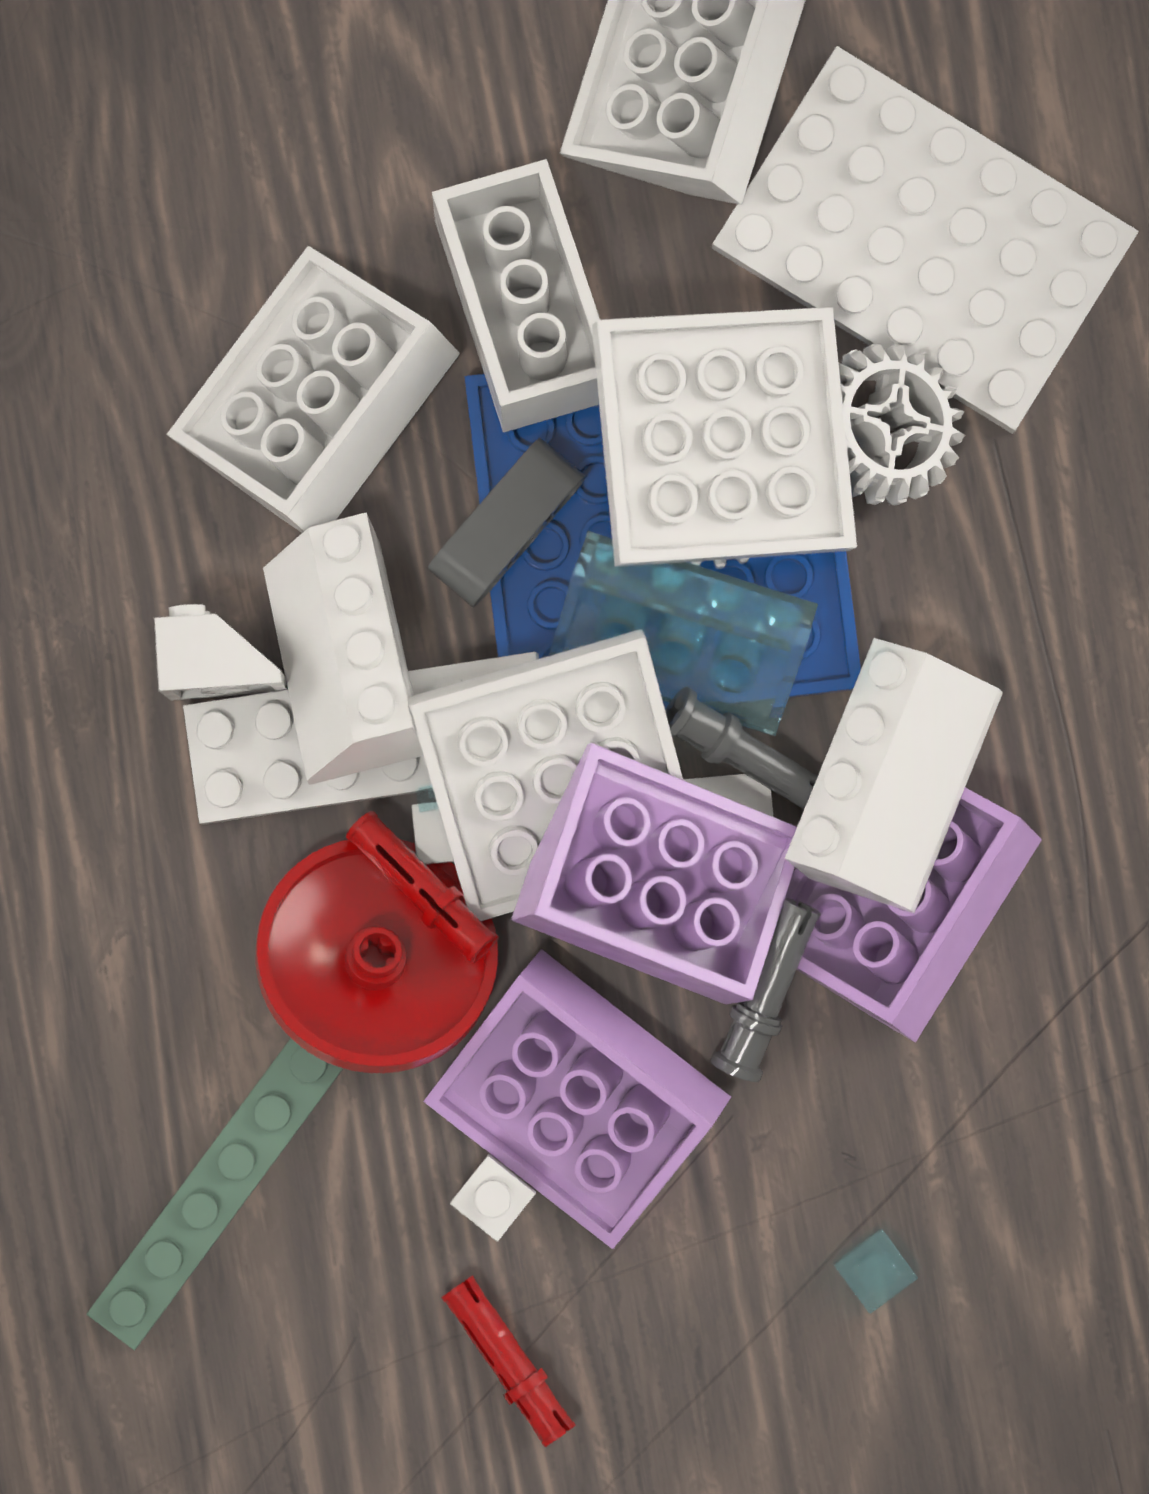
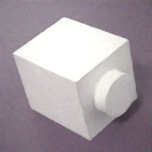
M488 1154L450 1204L498 1242L533 1198L536 1191L492 1155Z

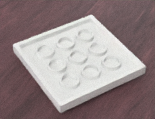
M833 307L597 320L592 324L615 567L851 551L857 548Z
M642 629L408 697L409 708L467 907L481 921L514 912L532 858L588 744H596L683 780L646 637Z

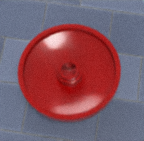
M344 840L313 852L298 862L277 884L267 901L260 920L255 947V964L260 990L268 1009L283 1031L295 1043L322 1061L340 1068L364 1073H392L427 1064L443 1056L468 1035L482 1015L493 989L498 964V944L496 942L480 960L473 964L470 963L466 956L437 927L430 929L421 920L423 913L353 842ZM401 840L416 854L415 843ZM447 862L426 865L448 888L455 886L463 894L454 864ZM492 918L481 921L491 932L496 933Z

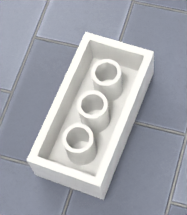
M547 159L433 191L432 199L436 226L502 431L507 432L599 405L592 324L600 320Z

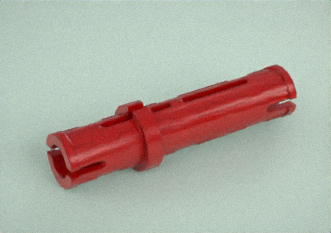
M374 811L367 812L353 824L347 832L346 838L353 842L423 913L421 920L430 929L437 927L472 964L480 960L495 945L498 935L495 932H491L462 902L464 895L455 886L448 888L378 818Z
M473 1275L441 1297L453 1314H455L470 1339L507 1392L503 1396L508 1404L511 1405L515 1402L541 1440L544 1448L566 1434V1431L568 1432L576 1426L575 1422L571 1420L546 1384L545 1380L549 1378L542 1367L538 1370L535 1368L498 1312L484 1295Z

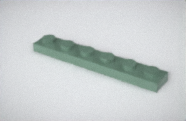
M290 1038L86 1315L130 1348L136 1350L344 1068L322 1061L308 1053Z

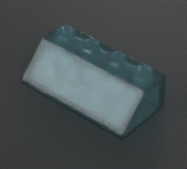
M588 531L571 577L549 656L642 629L646 637L663 701L670 703L682 688L689 687L697 693V700L723 715L730 712L739 718L742 726L776 736L807 646L818 604L688 562L615 567L612 538Z

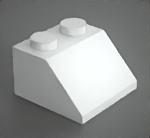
M205 605L169 607V617L154 618L159 691L170 701L255 695L288 690L286 677L281 670L218 615L205 611Z

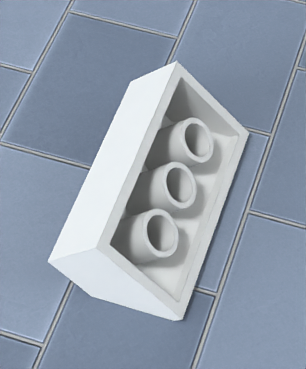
M367 513L308 527L263 567L306 779L308 784L312 785L423 756L408 704V697L413 696L381 545Z
M874 638L784 859L811 880L915 913L1003 692L999 688L927 653Z

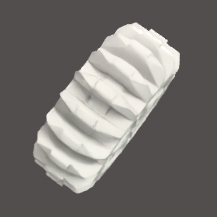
M872 344L864 348L863 353L855 349L843 355L842 363L838 362L852 497H855L864 492L867 504L876 505L883 502L886 498L889 505H899L906 502L908 497L918 499L925 496L929 491V485L933 487L945 480L947 475L944 468L954 465L956 460L959 459L950 446L961 443L965 437L963 433L952 427V422L961 419L965 411L950 408L947 400L953 397L957 388L949 386L942 389L938 384L944 368L934 367L925 371V353L920 354L916 352L906 358L904 345H893L885 351L882 344ZM866 380L876 381L875 392L869 395L868 404L858 408L851 407L853 396L861 383ZM912 441L919 442L911 463L904 470L894 469L895 457L902 454L903 445Z

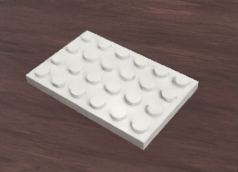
M836 46L748 186L742 205L737 204L712 244V249L807 308L833 307L834 324L869 346L872 344H882L886 351L887 348L893 345H904L906 358L916 352L920 354L925 353V371L934 367L944 368L941 378L938 380V384L942 389L949 386L957 388L953 398L1013 434L1139 231Z

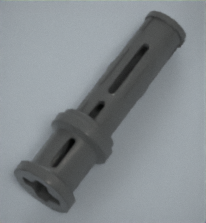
M684 687L673 697L665 709L672 737L676 735L701 750V757L707 762L718 764L724 761L802 809H805L817 780V774L812 773L797 762L742 730V723L739 722V718L734 714L727 712L722 715L697 700V693L691 688Z
M786 898L784 900L753 1000L738 1002L732 1006L729 1015L733 1022L721 1051L713 1052L710 1059L711 1063L718 1069L746 1081L759 1082L761 1080L763 1071L760 1068V1064L772 1036H778L783 1027L781 1024L782 1018L778 1016L815 924L821 916V912L800 901L797 906L796 901Z

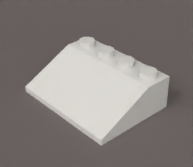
M608 0L560 154L569 159L685 194L742 205L805 0Z
M308 246L167 435L272 513L303 533L308 527L335 521L460 353L430 321Z

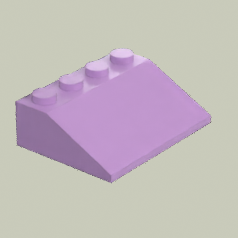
M590 743L587 745L532 858L511 920L725 1005L753 1000L795 868L784 858L797 827Z
M965 787L915 913L811 880L796 868L792 874L785 899L795 900L797 906L800 901L821 912V916L815 924L797 970L916 1043L1042 839L1020 817Z
M541 949L518 976L423 1102L613 1249L710 1130L731 1096Z

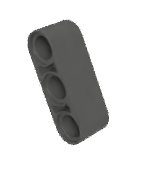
M538 438L440 549L427 569L474 608L485 598L570 500L587 476L545 440Z

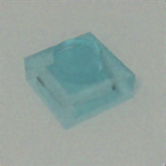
M881 1228L833 1263L869 1314L918 1279Z

